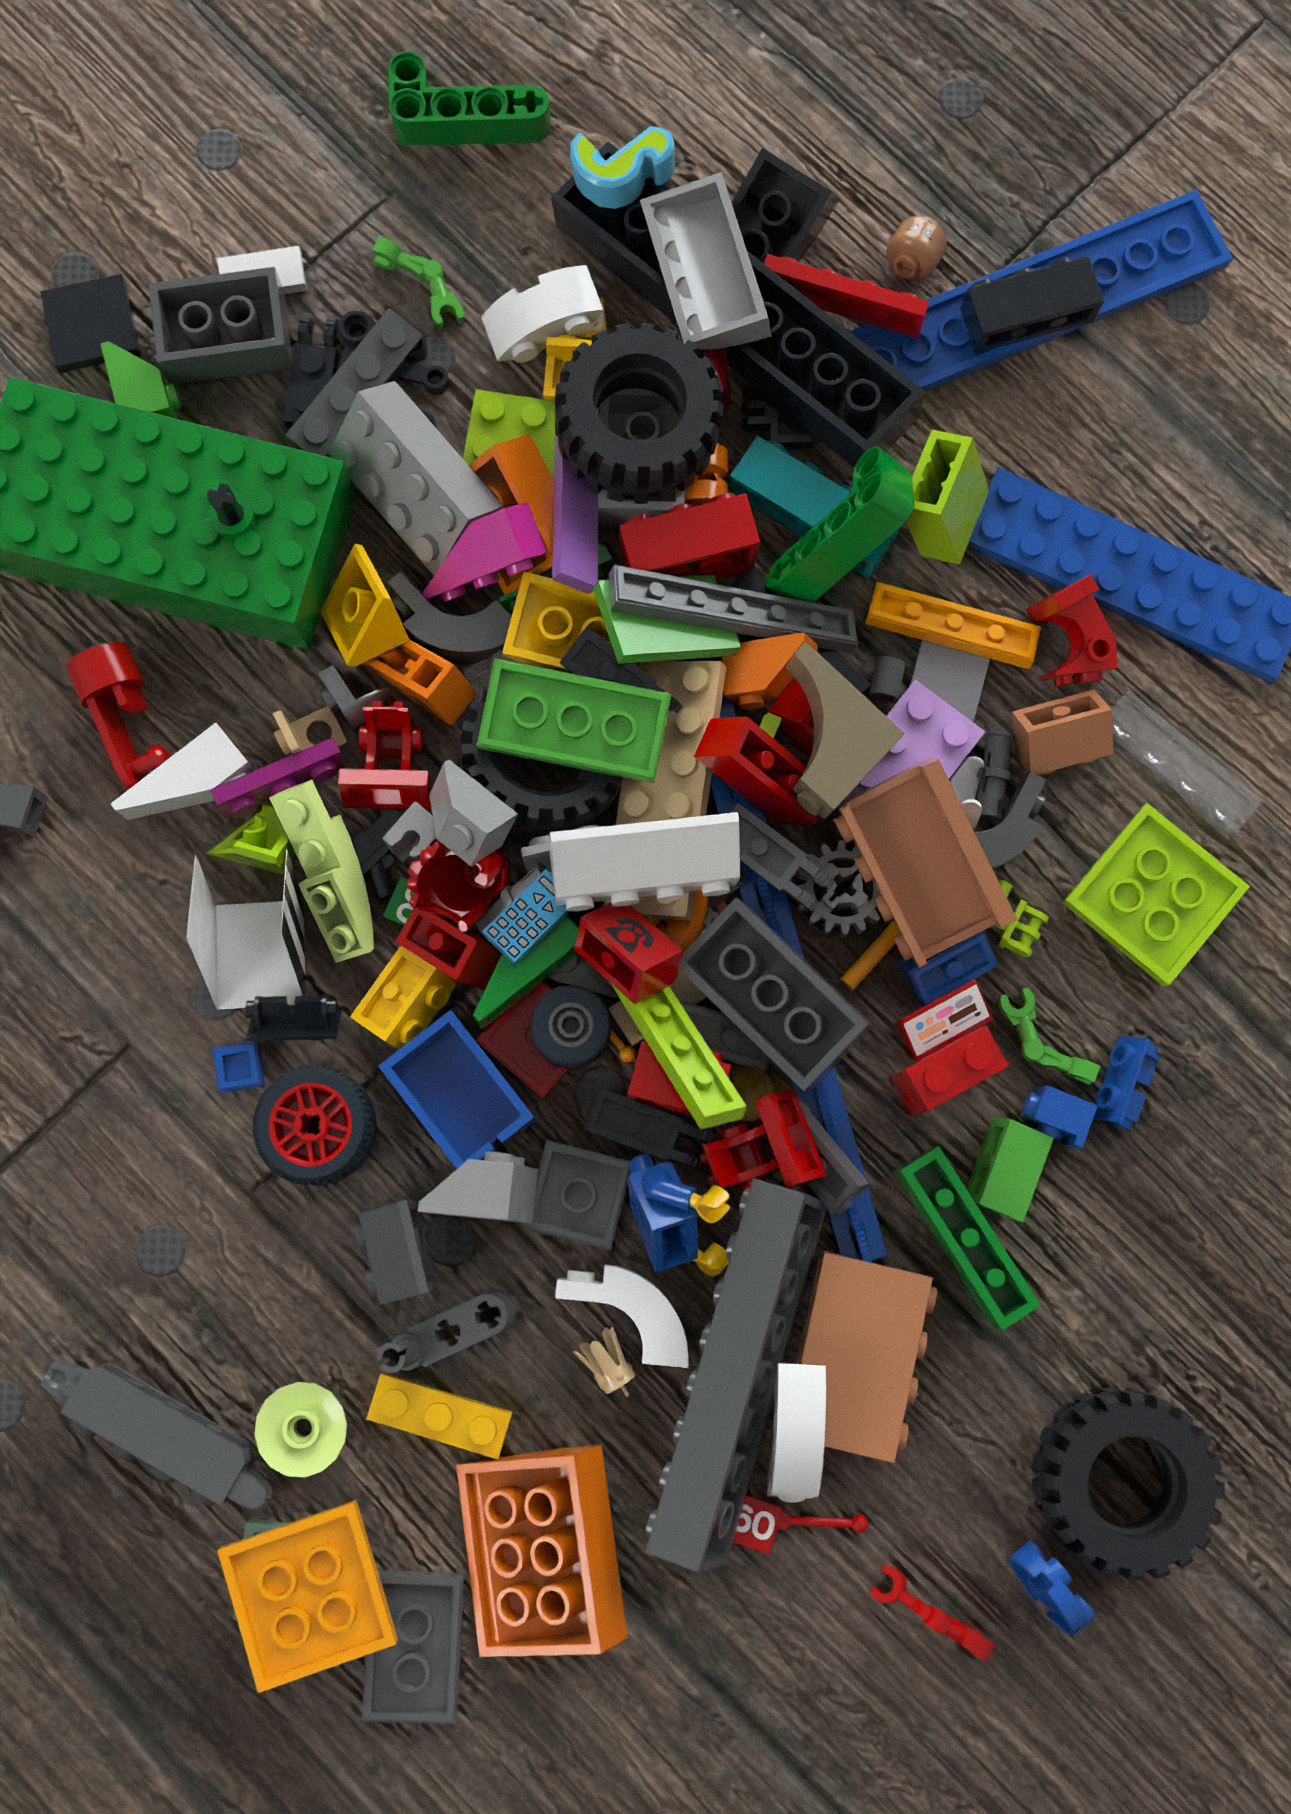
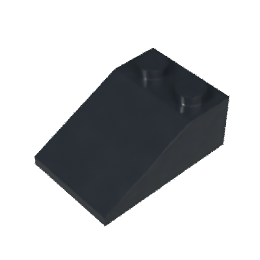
M762 147L731 203L746 250L763 264L767 254L777 257H790L799 263L820 234L840 198Z

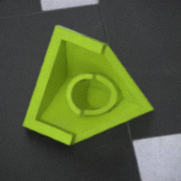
M267 801L262 804L261 811L205 854L285 875L286 852L288 850L292 863L295 851L272 803Z

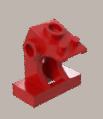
M1092 574L1026 608L1033 624L1038 621L1053 622L1059 625L1068 637L1070 647L1065 662L1058 668L1040 677L1042 681L1054 680L1055 687L1072 684L1073 677H1076L1077 684L1099 682L1103 680L1102 673L1117 669L1116 638L1092 593L1099 590Z
M372 701L371 707L363 708L366 725H360L359 749L360 751H367L366 764L364 769L339 770L338 786L344 808L408 809L416 801L425 810H431L429 772L413 770L415 752H422L423 730L422 727L416 726L409 709L404 708V702L395 701L393 706H383L381 701ZM380 758L401 759L399 770H379Z
M795 1089L769 1094L755 1100L763 1122L762 1125L749 1131L746 1124L727 1129L720 1133L722 1140L703 1145L705 1152L700 1154L703 1164L709 1163L713 1173L708 1175L711 1186L717 1185L721 1188L739 1186L742 1193L746 1188L751 1187L753 1179L766 1182L765 1176L778 1170L781 1171L786 1188L808 1183L826 1176ZM768 1136L776 1158L768 1163L759 1139Z

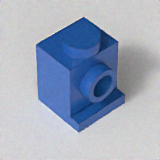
M1046 1085L1036 1088L1035 1093H1028L1020 1116L1026 1118V1122L1036 1125L1035 1130L1053 1137L1054 1141L1061 1142L1062 1136L1066 1137L1063 1146L1076 1149L1083 1148L1098 1105Z

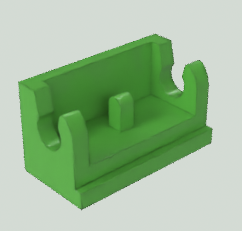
M993 1118L967 1186V1191L976 1205L1001 1217H1008L1023 1223L1054 1138L1012 1119Z

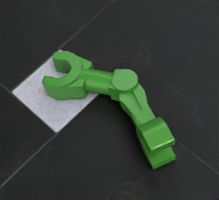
M378 236L372 250L373 254L376 255L374 264L386 270H395L398 267L412 273L418 279H425L432 294L431 315L432 324L436 330H443L441 315L447 312L455 315L458 326L463 325V307L453 292H448L440 263L436 260H428L425 257L404 253L393 241Z
M1024 988L1020 991L1024 1001L1023 1008L1015 1009L1009 1004L1007 994L1001 995L998 998L999 1010L1011 1027L1016 1026L1021 1041L1022 1055L1027 1061L1036 1062L1041 1066L1056 1068L1066 1072V1075L1087 1085L1095 1082L1100 1065L1077 1057L1070 1058L1058 1053L1050 1046H1043L1032 1022L1036 1019L1035 997L1029 988Z

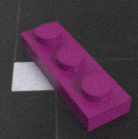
M334 737L211 789V792L224 819L232 816L234 818H241L254 812L257 809V805L269 801V798L278 792L310 780L316 783L325 782L337 775L338 770L345 768L338 745Z

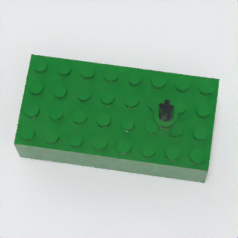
M9 377L0 403V572L310 651L321 616L320 611L326 600L357 498L344 461Z

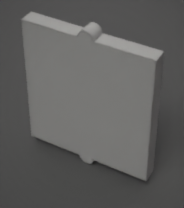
M922 640L910 685L916 679L974 722L990 659Z

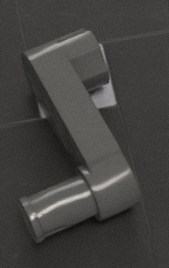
M499 1289L475 1297L410 1327L407 1332L398 1335L392 1342L385 1343L379 1348L376 1357L377 1361L382 1359L387 1361V1363L379 1367L384 1372L390 1374L400 1370H413L420 1366L426 1367L511 1329L516 1325L517 1317L522 1310L520 1301L516 1295ZM498 1306L501 1316L492 1318L489 1309ZM446 1320L450 1326L457 1324L460 1328L461 1334L455 1336L459 1340L457 1344L453 1338L445 1339L443 1335V1330L448 1328V1325L445 1324Z

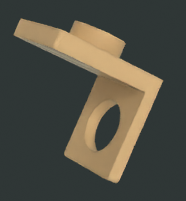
M328 706L292 723L288 721L281 710L273 713L280 728L274 732V735L285 756L290 753L295 754L315 745L308 740L307 733L310 726L317 722L327 723L331 727V738L334 737L338 748L348 744L334 713L331 712Z

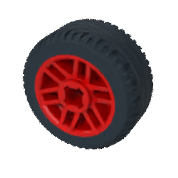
M318 1065L298 1067L276 1078L265 1089L257 1103L252 1127L256 1149L268 1168L287 1181L311 1186L332 1184L353 1174L370 1154L377 1131L375 1109L365 1089L347 1074L330 1067ZM312 1118L321 1119L319 1121L318 1129L320 1132L318 1134L310 1133L312 1130V1122L310 1120Z

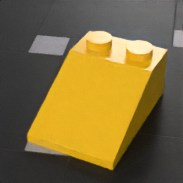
M523 572L502 656L526 665L551 670L557 668L564 670L566 673H571L560 665L559 662L585 627L612 646L594 591L588 594L554 581L552 578Z

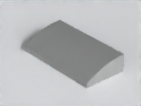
M722 172L641 199L643 213L683 343L685 344L687 340H691L700 350L741 345L771 337L768 315Z

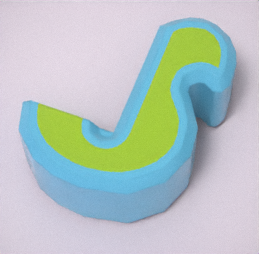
M647 128L606 161L582 133L579 132L571 142L570 160L576 186L583 196L600 207L616 209L631 204L641 194L646 178H653L658 186L669 180L675 171L676 162L673 136L664 128Z

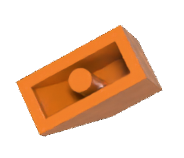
M805 632L740 642L741 648L735 656L722 657V663L726 666L724 696L744 710L760 709L765 706V702L776 701L794 678L785 668L793 654L805 642L818 652L817 644Z

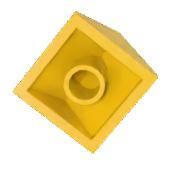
M354 544L320 611L347 666L356 667L410 641L394 604L364 547Z

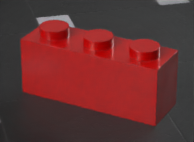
M711 718L694 758L777 824H815L818 814L812 815L799 804L796 798L797 794L792 790L807 766L750 718Z

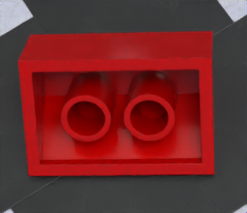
M733 493L719 494L711 498L709 503L692 506L690 503L679 504L670 508L666 514L651 517L649 514H639L626 520L625 524L619 525V542L624 567L676 577L714 575L715 579L719 580L743 574L751 566L755 567L760 546V539L746 493L734 496Z

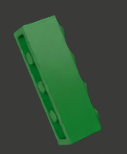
M939 1146L925 1150L892 1171L991 1327L1003 1331L1041 1306Z

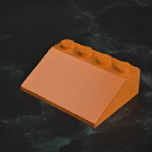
M602 1445L560 1448L499 1457V1459L492 1458L457 1464L479 1657L602 1654L627 1639L628 1635Z

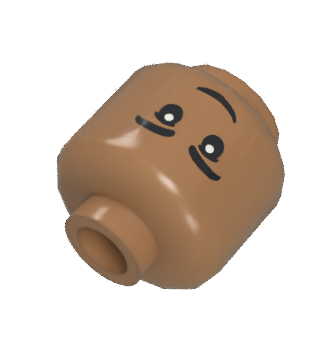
M910 216L903 220L886 248V258L890 267L896 274L908 280L916 281L929 277L946 251L947 239L945 233L937 221L926 216Z

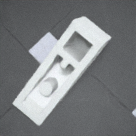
M214 723L113 801L111 806L127 820L215 801L211 789L251 773L255 769L219 725Z

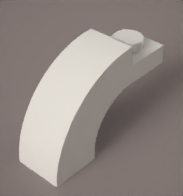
M605 1264L603 1282L594 1281V1272L568 1270L567 1278L557 1279L556 1299L606 1303L628 1314L636 1324L642 1338V1364L688 1368L687 1341L681 1321L668 1298L648 1279L627 1268Z
M778 1363L774 1383V1428L771 1460L767 1475V1496L778 1497L782 1501L794 1503L803 1501L806 1498L813 1499V1497H818L825 1442L826 1366Z

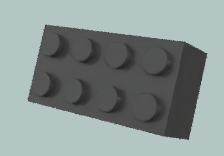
M735 898L681 956L678 968L803 1091H812L873 1027L864 1016L767 923L738 898Z

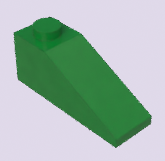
M567 915L516 966L503 954L501 955L473 1014L475 1022L481 1030L578 954L574 950L578 928Z

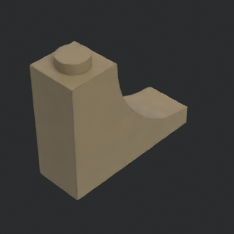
M805 642L793 654L785 667L804 691L811 708L814 724V741L811 756L804 773L792 790L797 794L796 798L799 804L812 815L819 814L825 819L905 733Z

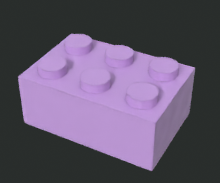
M915 679L887 715L905 734L843 801L931 756L939 759L949 779L985 731Z

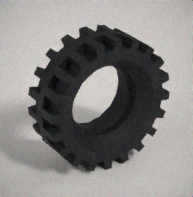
M554 668L556 671L564 672V670ZM489 684L484 687L482 699L480 702L472 701L469 706L467 720L463 721L457 766L461 767L464 772L518 813L510 829L509 836L519 839L523 830L533 832L534 838L550 834V832L568 831L578 827L593 825L598 816L604 818L610 810L612 801L617 797L623 777L581 769L579 776L566 788L557 791L541 792L526 788L512 779L504 768L501 753L477 749Z

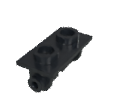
M328 994L321 996H295V1008H288L287 996H255L254 1000H247L245 1005L246 1018H251L246 1039L247 1041L270 1042L278 1040L318 1041L337 1039L342 1009L338 1007L337 999H329Z

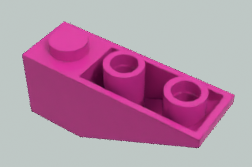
M529 503L506 507L471 522L423 591L422 596L425 599H430L441 595L444 603L466 595L465 586L471 583L474 584L475 589H479L500 581L497 573L503 570H507L508 575L511 576L533 568L531 559L547 552Z

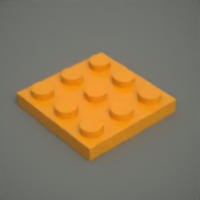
M357 1500L222 1546L217 1550L258 1693L391 1647L398 1642L397 1633Z

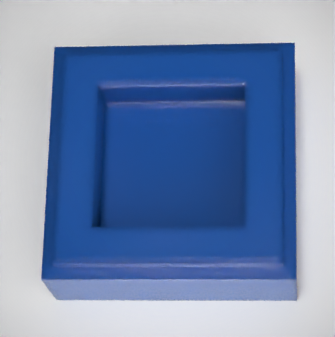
M254 1041L212 1048L218 1093L265 1086L260 1042Z

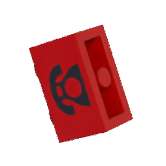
M612 902L581 916L574 950L634 1004L674 983L683 952L671 939L665 936L631 905L612 906Z

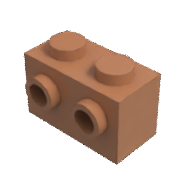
M1095 690L1012 712L1015 756L1028 773L1032 772L1036 775L1050 774L1060 768L1078 763H1090L1097 758L1114 754L1112 709Z

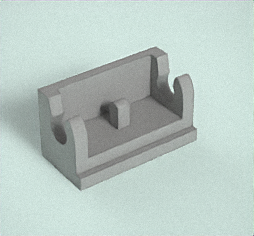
M416 801L382 838L392 854L402 863L411 857L418 858L422 850L428 846H433L434 842L439 841L436 838L433 816Z

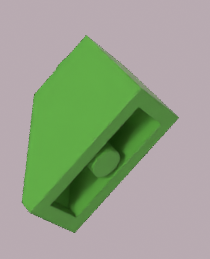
M109 341L100 343L116 404L178 419L176 410L182 408V403L175 383L168 384L159 368Z

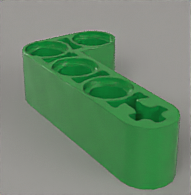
M411 51L399 52L393 56L389 63V108L395 135L405 145L535 143L542 141L550 133L551 118L548 94L538 86L429 87L424 60L420 55Z
M875 446L867 450L860 457L853 470V491L772 565L766 577V587L779 596L814 603L906 522L914 507L911 471L879 447Z

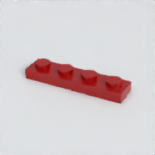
M767 254L764 264L823 311L919 339L929 301L919 299L912 293H899L879 287L871 281H858L844 277L830 269H817L800 264L790 257H777Z

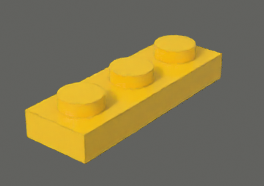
M382 1372L379 1376L366 1419L499 1459L513 1412Z

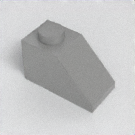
M451 760L443 763L429 794L437 840L471 867L503 845L518 813Z

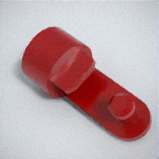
M108 642L95 645L79 652L67 662L66 670L81 706L90 709L116 774L123 785L129 790L146 777L145 773L159 767L170 758L167 749L159 744L151 746L147 753L138 757L116 706L118 702L124 711L139 714L148 708L141 692L144 681L129 645L124 642Z

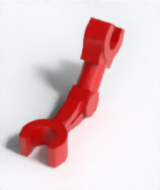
M888 1565L883 1566L881 1571L893 1579L894 1586L891 1592L887 1594L878 1587L872 1586L869 1593L875 1600L885 1604H895L900 1601L922 1617V1622L929 1628L956 1641L980 1659L988 1660L996 1645L995 1643L983 1637V1633L973 1626L954 1619L934 1605L929 1606L907 1591V1580L904 1574L898 1568Z

